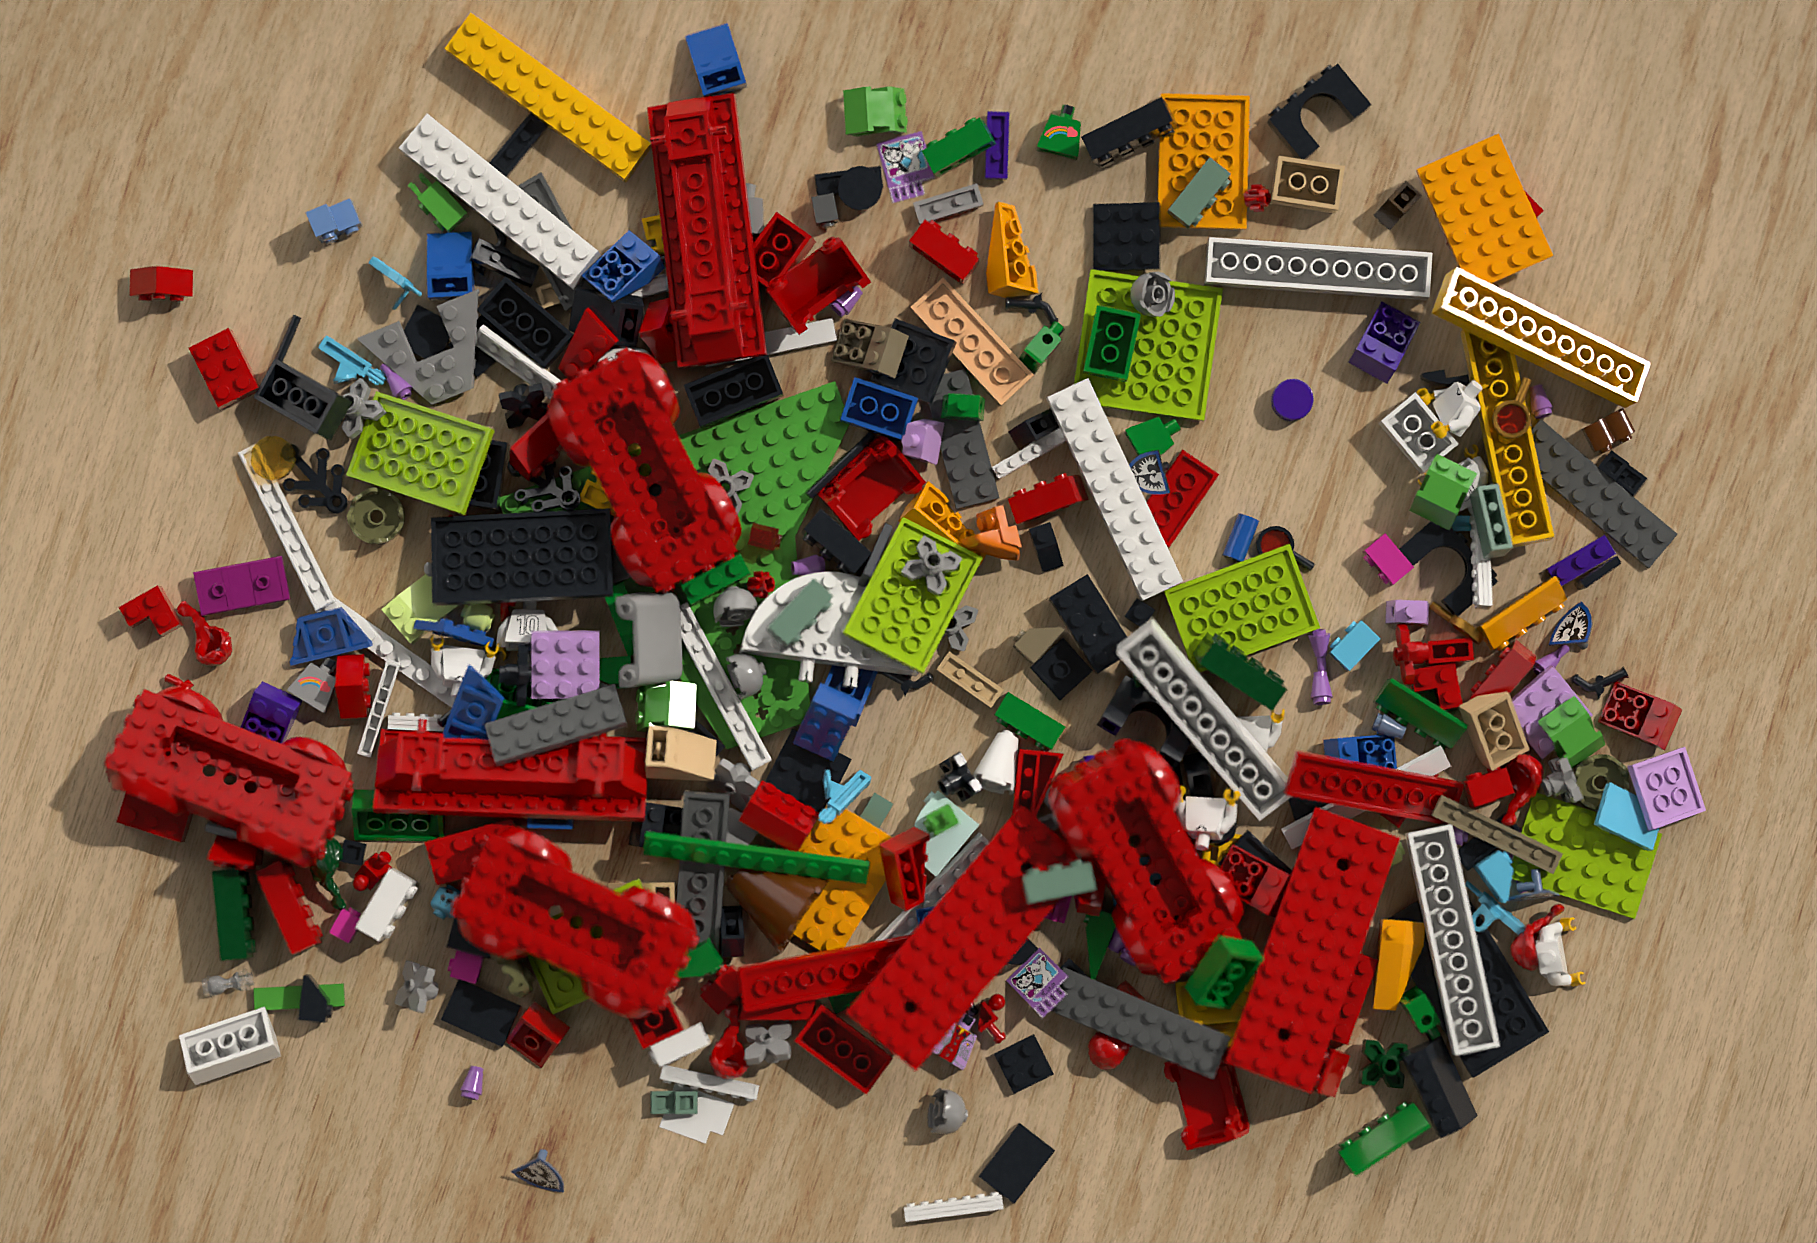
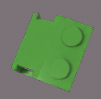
M860 87L843 90L846 135L859 137L885 132L907 133L908 119L906 116V95L904 89L897 87L875 89Z
M1436 454L1409 511L1450 530L1477 473Z
M666 681V685L651 684L639 687L636 692L638 711L635 714V724H637V731L647 732L649 726L674 727L687 732L694 729L696 684Z
M1575 696L1538 721L1540 727L1551 739L1556 755L1559 759L1566 757L1571 769L1605 746L1602 733L1600 731L1596 733L1591 716Z

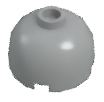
M1149 272L1140 275L1131 287L1130 297L1134 308L1141 314L1152 317H1160L1165 312H1169L1175 300V290L1171 288L1168 282L1171 281L1170 278L1161 272Z
M737 586L726 588L716 598L714 603L715 622L719 621L720 626L723 627L744 625V620L749 618L751 620L758 609L756 599L749 591Z
M746 653L735 654L726 658V661L731 662V664L727 665L732 684L735 689L739 687L741 693L737 694L742 700L756 694L763 685V675H766L763 663H758L752 655Z
M942 1088L937 1089L932 1096L936 1097L934 1105L930 1103L928 1109V1127L933 1128L931 1132L936 1134L954 1133L962 1126L963 1122H966L968 1110L965 1109L962 1097L956 1092Z

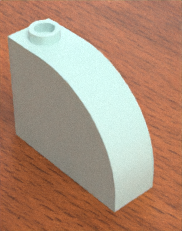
M931 791L923 801L926 805L919 813L915 827L928 833L923 823L926 821L925 816L948 803L959 821V824L937 836L931 833L930 841H927L926 854H928V861L925 862V867L937 876L979 824L940 791L936 793Z

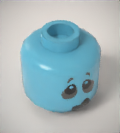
M450 885L440 887L430 902L431 907L434 909L433 914L443 920L446 917L454 918L451 905L455 897L460 896L461 891Z

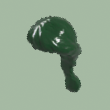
M333 838L331 841L328 840L325 845L327 850L322 861L318 860L316 866H310L313 880L319 882L333 896L332 906L337 910H342L347 905L341 898L339 887L333 881V876L343 858V848Z

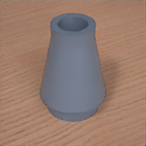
M1378 713L1372 730L1376 731V734L1402 739L1407 727L1401 725L1385 713L1384 715Z

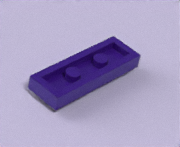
M987 111V128L996 145L986 150L985 179L1007 180L1010 112Z
M1603 535L1546 570L1551 578L1556 576L1561 586L1616 553L1606 536Z

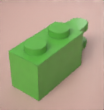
M420 173L418 175L419 180L428 188L421 193L419 188L412 182L408 184V187L418 196V200L421 202L418 205L426 215L431 213L436 218L433 223L442 232L446 229L451 233L469 216L468 213L437 180L432 184Z
M949 803L926 815V821L923 822L928 833H934L935 836L959 824Z

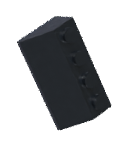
M1441 1035L1400 1053L1433 1128L1441 1139L1461 1130L1478 1116Z

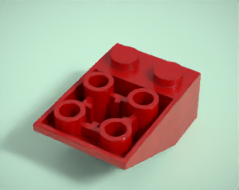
M1615 682L1598 722L1665 751L1682 709L1674 703Z
M217 835L207 860L213 861L215 866L230 867L234 863L236 864L235 868L255 869L256 866L262 865L264 848Z
M1232 844L1220 866L1221 871L1231 881L1242 901L1276 918L1291 875Z
M1328 1047L1313 1090L1335 1098L1350 1055Z

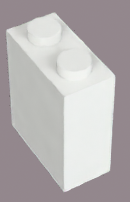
M702 1022L652 1045L649 1055L653 1063H658L661 1067L709 1045L711 1041Z

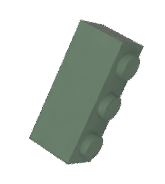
M1209 157L1171 205L1167 213L1187 229L1191 225L1196 226L1203 217L1200 214L1205 207L1210 209L1217 200L1214 196L1218 190L1223 192L1231 182L1228 179L1231 173Z
M1499 484L1477 486L1469 497L1483 558L1505 556L1513 548Z
M813 578L768 626L766 631L784 648H787L789 644L794 646L802 638L800 635L801 631L804 628L809 630L817 622L814 617L819 612L824 614L832 606V603L829 601L833 598V595Z
M1084 860L1070 862L1071 866L1062 868V865L1059 864L1049 866V871L1040 873L1039 869L1026 871L1027 876L1021 878L1027 904L1095 890L1090 863L1084 864Z

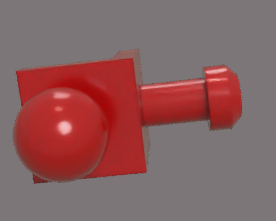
M381 851L379 854L375 853L355 874L356 877L352 881L354 889L361 892L368 888L371 891L379 880L387 874L388 870L392 868L389 865L392 859L391 855L386 851Z
M993 994L989 998V1005L985 1001L981 1002L978 1030L983 1032L987 1029L994 1037L993 1041L995 1044H999L1006 1039L1005 1033H1001L994 1024L999 1018L992 1011L1001 1010L1005 1006V998L1001 994Z

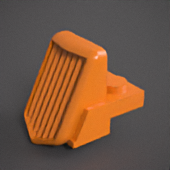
M1003 505L976 514L977 527L981 533L962 539V545L967 549L1000 559L1018 561L1021 543L1017 526L1008 527Z

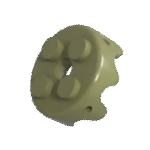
M368 488L353 498L347 514V521L353 533L362 541L370 544H384L393 540L402 530L405 512L400 500L393 493L380 488ZM375 510H379L383 514V519L379 523H374L371 520V514Z
M1598 754L1587 757L1580 762L1574 771L1576 784L1583 797L1580 802L1590 809H1599L1604 788L1598 789L1594 784V780L1598 776H1603L1606 779V783H1612L1629 792V771L1624 764L1613 756Z
M491 953V958L496 960L498 964H505L502 968L503 972L513 978L508 985L510 993H513L514 996L520 999L534 990L532 982L535 979L531 971L522 965V962L525 961L524 958L509 959Z

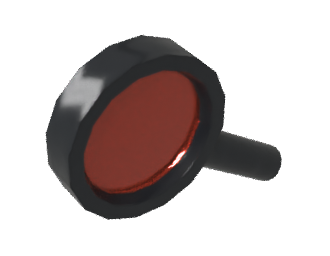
M1270 526L1258 535L1256 549L1260 555L1290 544L1293 551L1294 539L1286 528ZM1293 551L1296 562L1311 571L1315 563Z

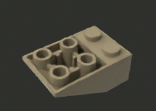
M844 319L831 361L877 375L895 378L909 336L893 328Z

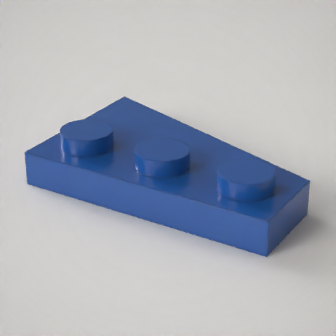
M440 619V622L415 621L414 629L433 631L432 634L453 637L452 639L476 646L486 647V644L490 641L489 647L493 646L494 638L487 637L486 632L473 629L472 632L469 631V626L461 624L454 626V622L451 620Z

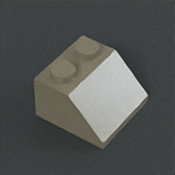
M1062 627L1029 628L1026 632L1022 629L1013 639L1016 642L1013 647L1033 665L1061 635L1064 629Z

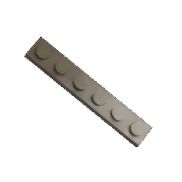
M1440 795L1431 814L1554 874L1563 855L1561 852Z

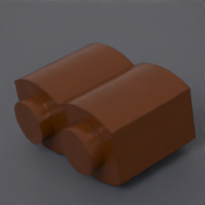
M1624 408L1582 428L1593 452L1599 451L1600 454L1612 449L1611 444L1618 440L1622 444L1632 439L1631 434L1636 432Z

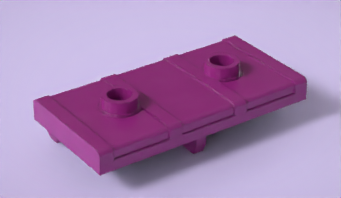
M283 556L193 572L201 616L291 600Z

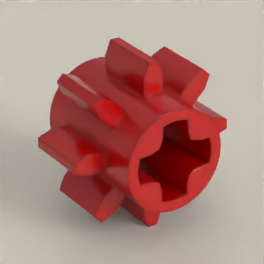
M1252 184L1251 189L1246 190L1244 193V203L1253 212H1264V207L1269 206L1271 203V193L1262 184Z
M754 571V577L748 578L747 588L754 598H767L769 596L768 592L774 591L775 581L772 576H769V572Z

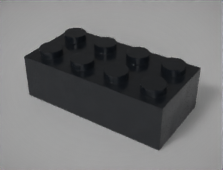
M1160 97L1081 136L1092 161L1098 167L1102 166L1105 168L1115 163L1114 159L1120 156L1125 158L1134 154V150L1141 146L1146 148L1155 143L1154 140L1161 136L1167 138L1175 133L1174 130L1179 127L1168 104Z
M506 276L477 308V312L545 370L551 366L569 345L574 335Z
M768 354L753 357L684 385L700 428L784 396Z
M276 358L254 395L255 399L330 441L352 403L346 397Z
M1088 574L1049 598L1096 675L1121 659L1117 654V645L1125 640L1127 635Z

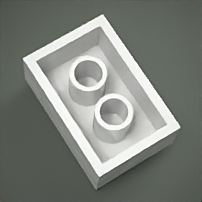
M1416 392L1379 422V425L1420 474L1429 469L1436 454L1445 456L1458 445L1449 432L1442 439L1436 437L1431 429V425L1439 420Z
M395 868L389 869L355 928L378 941L390 938L396 928L393 926V923L396 919H401L407 909L404 904L407 899L412 900L418 890L415 886L417 881Z

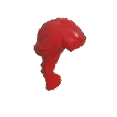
M182 601L177 607V612L183 617H192L197 638L195 643L196 660L208 666L221 665L226 662L232 654V642L229 632L217 626H209L204 616H201L200 611H196L186 601Z
M1519 754L1507 764V771L1516 793L1514 799L1508 805L1507 813L1501 821L1507 827L1516 824V811L1528 803L1530 799L1536 797L1541 780H1543L1544 770L1542 764L1530 755Z
M1553 905L1545 917L1527 924L1525 930L1512 942L1511 956L1514 962L1523 969L1535 971L1538 968L1537 935L1541 928L1547 926L1555 916L1564 912L1565 908L1563 905Z
M730 1004L725 1008L724 1013L730 1020V1023L724 1029L721 1038L715 1042L714 1048L709 1055V1062L714 1073L726 1080L741 1077L747 1068L750 1067L745 1060V1049L737 1040L740 1022L738 1018L739 1006L736 1004Z
M1099 1031L1089 1041L1088 1054L1092 1064L1103 1070H1112L1121 1064L1134 1045Z

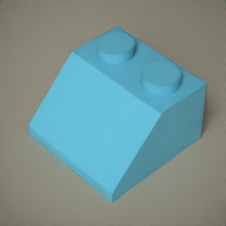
M1494 850L1474 865L1473 868L1496 900L1500 903H1505L1509 897L1513 868L1510 864L1513 862L1506 852Z

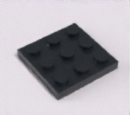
M1161 203L1093 204V270H1161Z
M895 318L891 328L909 336L896 377L891 378L872 373L870 381L932 404L957 342Z
M792 729L765 782L773 784L778 790L792 795L797 801L821 813L830 800L825 797L823 787L824 771L829 770L831 781L840 784L852 759L838 752L835 760L831 761L793 744L798 731Z

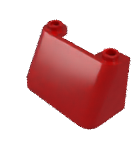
M839 237L826 239L822 247L781 277L777 276L768 283V293L798 335L808 329L806 326L808 319L811 322L815 320L813 318L815 314L845 292H853V286L860 285L863 289L871 283L859 263Z
M881 435L869 443L818 493V496L852 535L860 541L872 533L873 523L871 521L903 493L915 495L920 492L926 481L896 445L886 436Z
M1227 1047L1214 1079L1172 1061L1164 1062L1165 1077L1172 1083H1177L1187 1126L1181 1132V1140L1186 1146V1150L1236 1140L1249 1133V1120L1235 1066L1225 1063L1229 1052Z

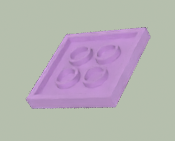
M531 631L532 699H567L599 689V631Z
M1552 665L1548 666L1511 698L1526 741L1541 759L1553 751L1554 746L1551 739L1538 724L1540 719L1573 696L1578 699L1589 715L1593 716Z
M1685 747L1627 766L1648 831L1706 811Z

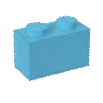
M1362 620L1358 623L1353 621L1345 629L1347 634L1342 639L1336 638L1329 646L1332 649L1329 654L1347 672L1381 639Z

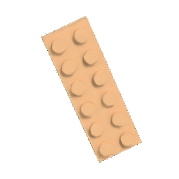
M944 277L910 307L932 332L957 342L952 354L1000 406L1034 376Z

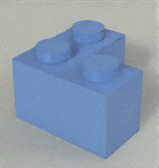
M350 198L330 207L325 204L306 212L313 232L321 243H332L338 240L337 236L344 233L346 235L354 234L362 226L353 201Z

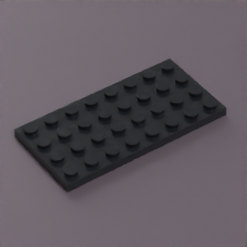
M610 508L431 517L433 606L613 597Z
M1468 897L1471 915H1473L1476 909ZM1419 900L1387 918V920L1424 923ZM1478 916L1476 919V926L1480 927L1481 925H1483L1484 922L1482 921L1481 917ZM1488 929L1482 932L1475 931L1500 1046L1458 1055L1472 1078L1550 1032ZM1425 931L1424 945L1412 971L1411 978L1416 986L1425 993L1440 1020V1026L1448 1037Z

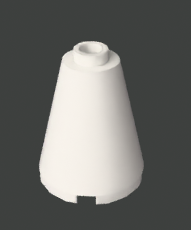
M1009 730L998 732L974 771L973 776L977 778L983 789L999 794H1004L1005 790L1009 791V795L1014 793L1019 742L1014 732Z

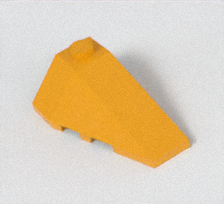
M929 481L923 485L921 491L905 507L898 520L900 522L904 517L964 547L961 542L962 539L975 535L972 529H967L960 521L962 516L959 512L954 513L947 504L949 502L948 498ZM970 550V551H972V552H974V553H976V554H978V555H980V556L983 557V558H982V561H981V563H980V565H981L982 562H983V560H984V558H985V556H986V554H983V553H980V552H977V551Z

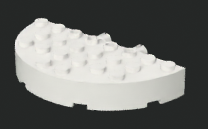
M842 572L807 574L795 578L776 589L764 600L751 618L745 630L740 648V653L800 661L798 681L804 682L806 677V683L813 682L814 663L845 667L843 687L848 688L850 686L851 689L857 688L858 669L917 676L919 674L843 635V631L866 587L857 585L861 577ZM814 578L833 595V598L829 601L832 603V606L824 614L819 612L814 617L817 622L809 630L804 628L801 631L800 635L802 638L794 646L789 644L787 648H784L766 629Z

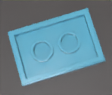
M1606 783L1594 825L1647 851L1653 850L1659 828L1648 831L1637 795L1612 783Z

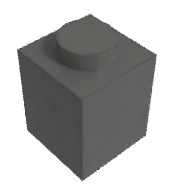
M830 193L811 197L816 225L821 226L822 229L834 227L835 223L839 222L834 194Z

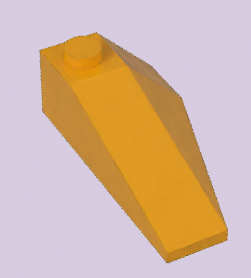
M1002 202L995 203L986 269L988 294L1000 297L1038 294L1036 270L1034 265L1030 266L1027 257L1029 249L1028 246L1023 245L1020 236L1022 228L1015 207Z
M1380 919L1373 1009L1396 1011L1424 945V923Z

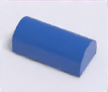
M1238 513L1222 555L1239 562L1244 561L1259 520Z

